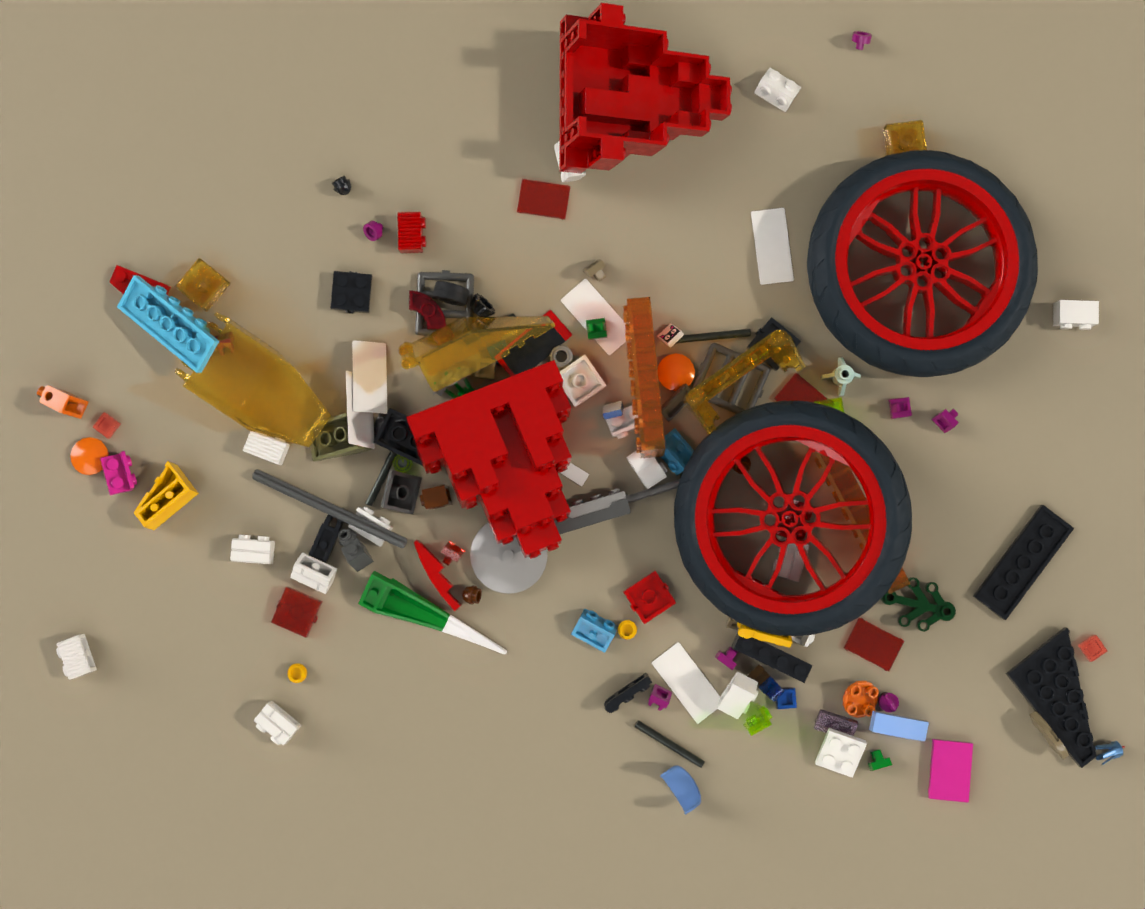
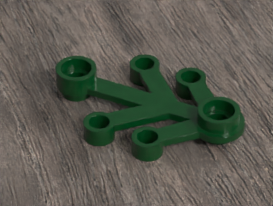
M914 577L908 578L906 585L913 591L918 600L898 596L895 591L890 589L880 599L886 605L898 603L916 608L908 614L898 617V624L903 627L909 626L912 620L927 611L935 612L927 619L917 622V629L923 632L929 630L930 625L940 619L943 621L952 620L956 614L954 605L943 600L938 592V585L935 582H928L925 585V590L932 595L937 605L929 603L919 587V580ZM911 580H915L916 585L914 587L910 585ZM931 584H933L935 587L934 591L932 592L929 590V586ZM888 594H892L893 596L891 601L887 600ZM945 608L949 609V613L947 615L943 613V610ZM903 617L907 619L906 624L901 623ZM922 622L926 623V627L924 629L920 628V624Z

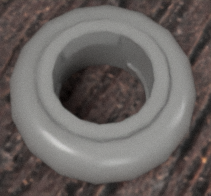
M558 345L551 350L550 361L555 360L559 369L566 368L572 363L573 353L567 346ZM558 352L566 353L567 359L564 362L556 360Z

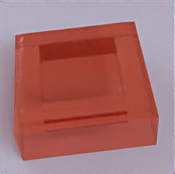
M104 412L93 428L107 439H110L121 423Z
M1092 635L1078 645L1089 662H1093L1107 652V649L1097 635Z

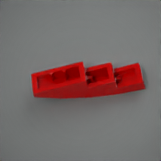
M416 540L414 545L429 579L454 611L458 610L462 604L449 592L454 585L441 573L445 566L419 540Z

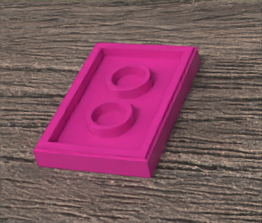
M932 739L929 799L969 803L973 743Z

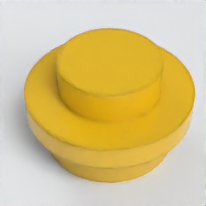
M624 620L618 626V634L623 639H632L637 633L635 623L630 620Z
M300 663L291 665L287 672L289 680L294 683L304 681L307 677L306 667Z

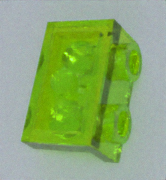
M758 703L755 704V707L760 715L756 716L755 714L748 717L746 723L743 724L751 736L772 725L770 722L772 716L769 710Z

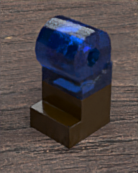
M760 664L747 676L757 681V687L773 702L785 692Z

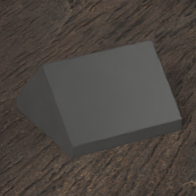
M389 470L381 508L413 515L422 477Z

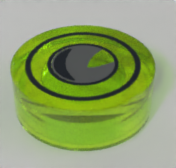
M397 455L393 460V467L398 472L406 473L413 466V461L401 455Z

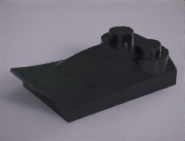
M391 408L387 410V414L379 413L374 423L373 443L423 466L417 452L416 442L407 423V416Z

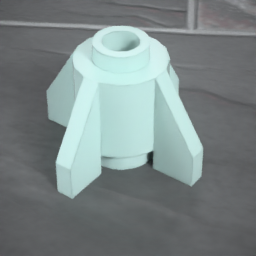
M843 357L838 358V367L832 373L821 375V379H832L833 383L839 386V396H844L848 383L853 379L861 378V374L855 373L850 366L846 365Z

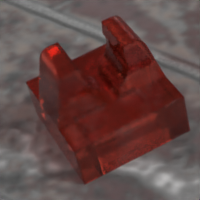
M449 541L441 551L445 555L442 562L447 566L453 560L458 562L465 553V550Z

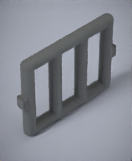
M442 270V273L419 272L417 291L428 295L432 299H435L432 297L433 291H425V280L466 281V289L469 290L465 311L442 310L445 318H465V330H428L423 328V316L416 312V335L439 336L440 339L471 336L473 310L470 304L474 296V275L471 273H450V270Z
M712 343L704 362L698 368L699 373L691 390L695 396L737 414L748 408L755 407L758 398H761L764 392L762 389L771 368L720 344ZM716 352H719L727 357L709 394L700 390V387ZM735 359L744 363V366L727 402L717 396ZM751 367L762 372L746 408L743 409L736 406L735 403Z

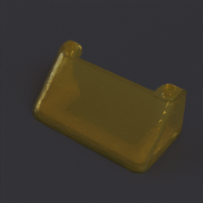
M776 330L684 395L683 402L708 435L716 429L714 425L715 420L720 419L708 401L766 359L771 357L784 373L788 371L787 368H794L799 372L806 367L791 336L786 331Z

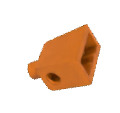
M50 385L46 387L41 386L37 391V396L41 397L40 403L60 413L79 419L82 418L89 403L82 398Z

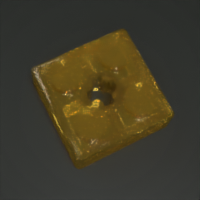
M922 120L886 124L883 128L886 156L907 151L927 150ZM903 139L909 143L907 146L902 143Z
M198 258L175 287L207 312L230 286V282L206 262ZM202 282L206 284L205 288H202L200 285Z

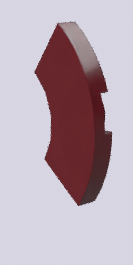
M409 290V310L415 311L424 317L427 329L447 330L446 319L439 305L428 295Z

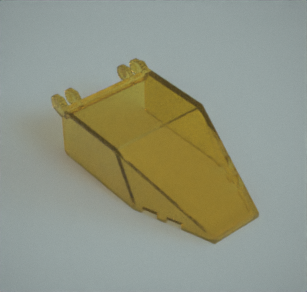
M216 312L214 314L216 318L226 323L224 329H221L216 323L209 321L208 325L220 333L217 337L219 343L202 373H196L192 370L193 373L189 376L183 370L175 369L174 372L185 381L182 386L250 431L310 447L330 419V413L294 366L283 355L227 316ZM181 361L184 366L190 368V367H189L188 365H186L183 361Z
M549 316L462 317L412 343L406 341L403 345L401 344L398 350L399 355L402 356L400 361L401 367L408 370L419 365L431 389L436 392L510 354L509 349L516 345L519 348L524 346V340L531 336L537 338L555 327V324Z

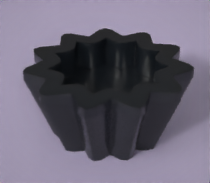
M478 293L474 295L470 307L477 316L484 319L495 314L493 305Z

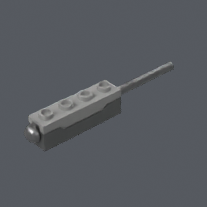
M680 479L631 495H626L625 491L620 492V489L609 491V495L605 497L599 494L590 497L591 501L583 503V499L572 502V507H569L571 512L568 515V519L559 523L554 521L559 534H563L630 514L631 511L628 503L676 489Z

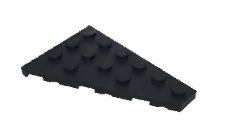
M1064 627L1005 674L1035 712L1037 711L1049 724L1075 763L1080 768H1083L1097 757V753L1093 745V735L1089 728L1088 712L1078 678L1079 671L1069 637L1070 631Z

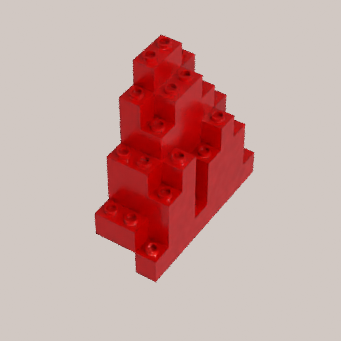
M601 2L589 17L566 14L560 21L559 171L580 174L586 169L610 171L630 154L655 155L667 146L669 140H674L679 135L704 136L710 132L711 120L723 121L731 114L732 104L730 103L732 86L730 85V77L709 75L711 71L709 56L667 50L669 46L667 31L624 25L626 15L623 13L622 5Z
M555 360L406 417L426 474L430 472L431 474L438 473L442 470V467H445L461 508L471 509L480 502L497 544H508L514 541L513 538L516 537L524 558L530 557V559L540 556V552L546 549L550 552L559 548L558 544H561L562 539L554 521L559 523L568 519V515L571 512L562 492L563 485L558 473L568 469L567 467L570 465L572 458L563 438L564 430L561 425L569 418L571 405L562 387L563 378Z

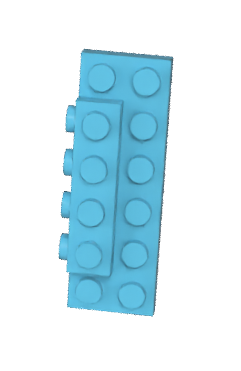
M134 275L117 308L196 373H202L219 343V340L209 333L210 329L206 327L207 322L200 318L196 319L191 309L181 307L179 305L180 300L173 296L169 297L166 294L167 290L158 285L156 287L151 286L140 276Z

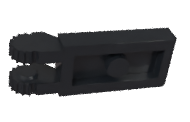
M327 515L324 523H322L309 552V556L324 563L328 562L344 521L338 519L335 528L329 526L334 518L331 515Z
M644 673L606 699L604 706L607 713L617 711L622 702L627 703L631 701L637 692L646 691L650 687L649 684L652 683L649 675Z

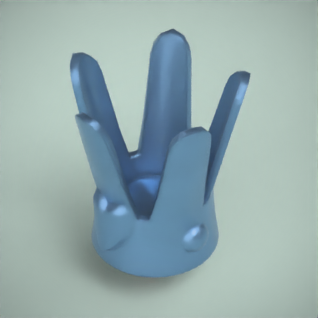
M1112 741L1110 744L1096 745V750L1109 749L1098 755L1096 760L1111 757L1102 763L1104 765L1111 759L1120 758L1123 756L1122 748H1125V746H1121L1118 741Z

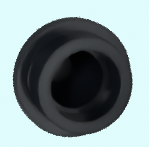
M345 175L332 183L334 191L340 195L349 194L351 183L350 179H347Z

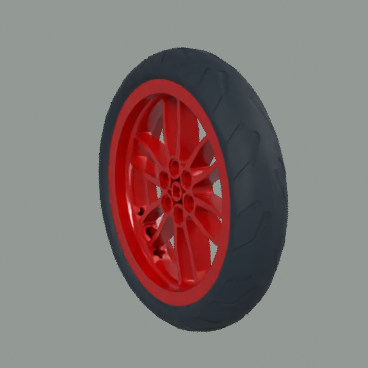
M914 150L887 155L872 161L855 171L836 187L822 206L813 226L808 248L807 273L813 301L822 320L833 336L847 350L869 365L884 371L913 377H934L956 373L972 367L988 358L1010 339L1021 324L1030 306L1037 283L1038 258L1034 234L1027 214L1016 196L997 176L971 160L947 152ZM918 191L933 193L932 215L927 233H921L918 218ZM910 192L909 223L912 241H909L892 224L872 212L878 203L891 196ZM942 195L963 206L977 221L960 229L944 242L938 243L935 240V235L940 218ZM871 221L883 230L898 247L893 248L879 243L862 233L861 229L866 222ZM978 226L983 227L989 241L972 249L951 252L948 245L957 237ZM856 238L870 249L894 259L896 265L875 270L854 281H850L848 273L849 245ZM919 241H924L927 247L925 249L920 247ZM991 246L995 262L994 281L988 289L974 278L950 268L948 262L969 257ZM902 249L909 251V257L902 254ZM936 251L942 254V259L936 257ZM901 268L907 269L908 276H904L901 273ZM935 270H938L941 273V278H937L935 276ZM893 275L896 282L889 288L864 302H859L853 290L854 286L875 277ZM918 278L924 281V287L918 285ZM951 279L965 284L980 293L982 298L974 307L959 296L946 280ZM901 284H906L909 290L903 311V334L876 321L864 307L882 299ZM932 286H935L953 304L971 314L964 326L944 335H933L935 306ZM917 294H922L926 311L925 337L910 336L912 308Z
M776 401L751 407L737 413L717 426L697 446L686 464L679 481L674 502V528L676 542L684 567L701 593L719 611L752 629L780 636H803L818 634L844 626L871 609L888 592L906 559L912 534V507L907 484L898 463L882 440L867 426L848 414L829 406L807 401ZM797 441L810 447L799 468L791 494L785 493L776 470L762 451L763 446L777 442ZM754 450L770 472L777 490L772 495H769L756 483L741 461L743 457ZM816 451L829 457L830 462L821 479L809 493L800 490L804 470L812 453ZM835 460L849 466L860 481L866 499L839 501L818 507L812 506L810 500L825 482ZM734 465L739 467L749 484L768 503L767 510L746 507H715L721 484ZM777 496L784 499L785 504L783 507L775 505L774 499ZM795 496H803L805 499L804 505L797 506L794 503ZM856 505H867L869 507L870 522L867 524H837L821 521L820 512ZM740 512L760 516V525L743 530L715 531V513ZM813 512L816 515L815 522H808L805 519V514ZM791 513L794 514L795 516L793 518H795L796 521L788 523L787 518H785V516H789ZM767 514L775 516V524L769 525L766 522ZM814 527L836 530H869L866 544L859 559L847 573L843 571L831 551L813 534L812 530ZM768 530L770 538L755 556L747 575L730 565L717 540L719 536H740ZM798 530H804L807 533L805 540L797 538L796 533ZM778 531H784L787 534L785 541L777 539L776 534ZM812 542L823 552L837 570L841 579L828 587L825 586L811 565L804 545ZM774 544L781 547L771 580L765 584L753 578L752 573L763 554ZM788 544H796L806 569L820 588L819 591L801 595H785L772 588L782 568Z

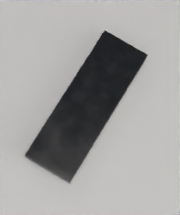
M1040 505L973 597L1000 618L1007 620L1074 528L1046 506Z

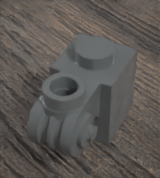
M350 528L343 529L338 534L339 543L341 546H344L341 550L347 562L358 572L374 561L367 547L357 538V533Z

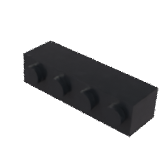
M738 633L731 646L734 650L805 683L813 666L764 641H759L753 637L745 639L740 637Z

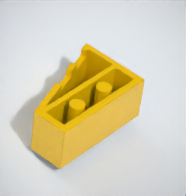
M169 461L165 464V469L161 475L155 479V484L150 492L145 494L134 511V514L145 528L157 529L199 494L179 466Z

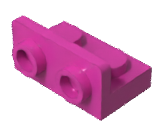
M125 451L120 452V454L100 458L110 496L134 490V485H137L135 474L130 472L129 467L132 466L130 456H126Z

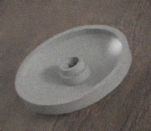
M488 522L478 531L471 546V564L476 576L485 586L496 592L510 594L528 589L538 581L545 570L547 549L541 551V555L536 558H524L516 537L513 538L514 541L508 544H497Z

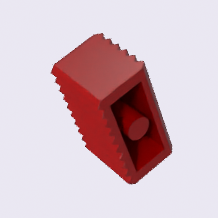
M398 212L399 252L402 254L423 253V247H426V236H423V229H426V218L422 217L421 212Z

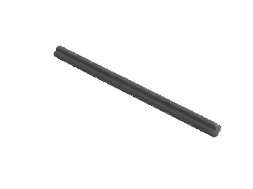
M256 469L252 474L253 480L399 548H404L407 544V538L259 469Z

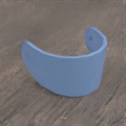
M678 765L673 766L660 775L674 793L685 815L700 805L701 794L699 788L684 768Z

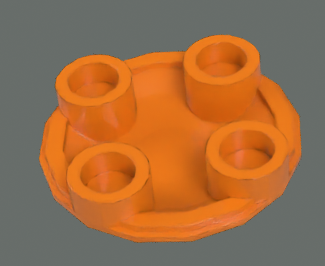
M682 354L667 355L658 365V380L669 391H677L683 384L690 386L695 375L694 365L689 358Z
M88 437L81 439L74 445L70 457L72 465L78 472L85 475H93L103 470L100 458L109 455L107 447L100 439Z
M864 680L851 684L845 690L843 696L845 711L850 716L856 718L872 716V711H875L878 703V688L871 682Z

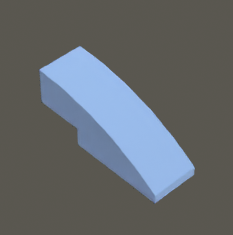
M872 711L869 730L895 737L925 741L929 722Z

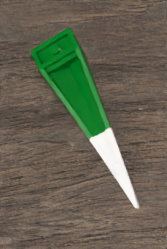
M373 571L358 603L359 605L377 614L419 624L468 640L502 654L507 653L506 649L394 578L389 579L376 571Z

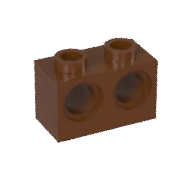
M446 485L422 490V495H420L421 505L428 510L453 505L449 486Z

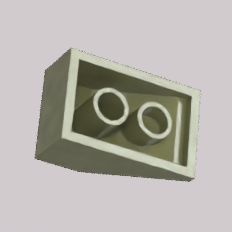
M347 413L307 424L313 462L372 450L371 448L348 443Z

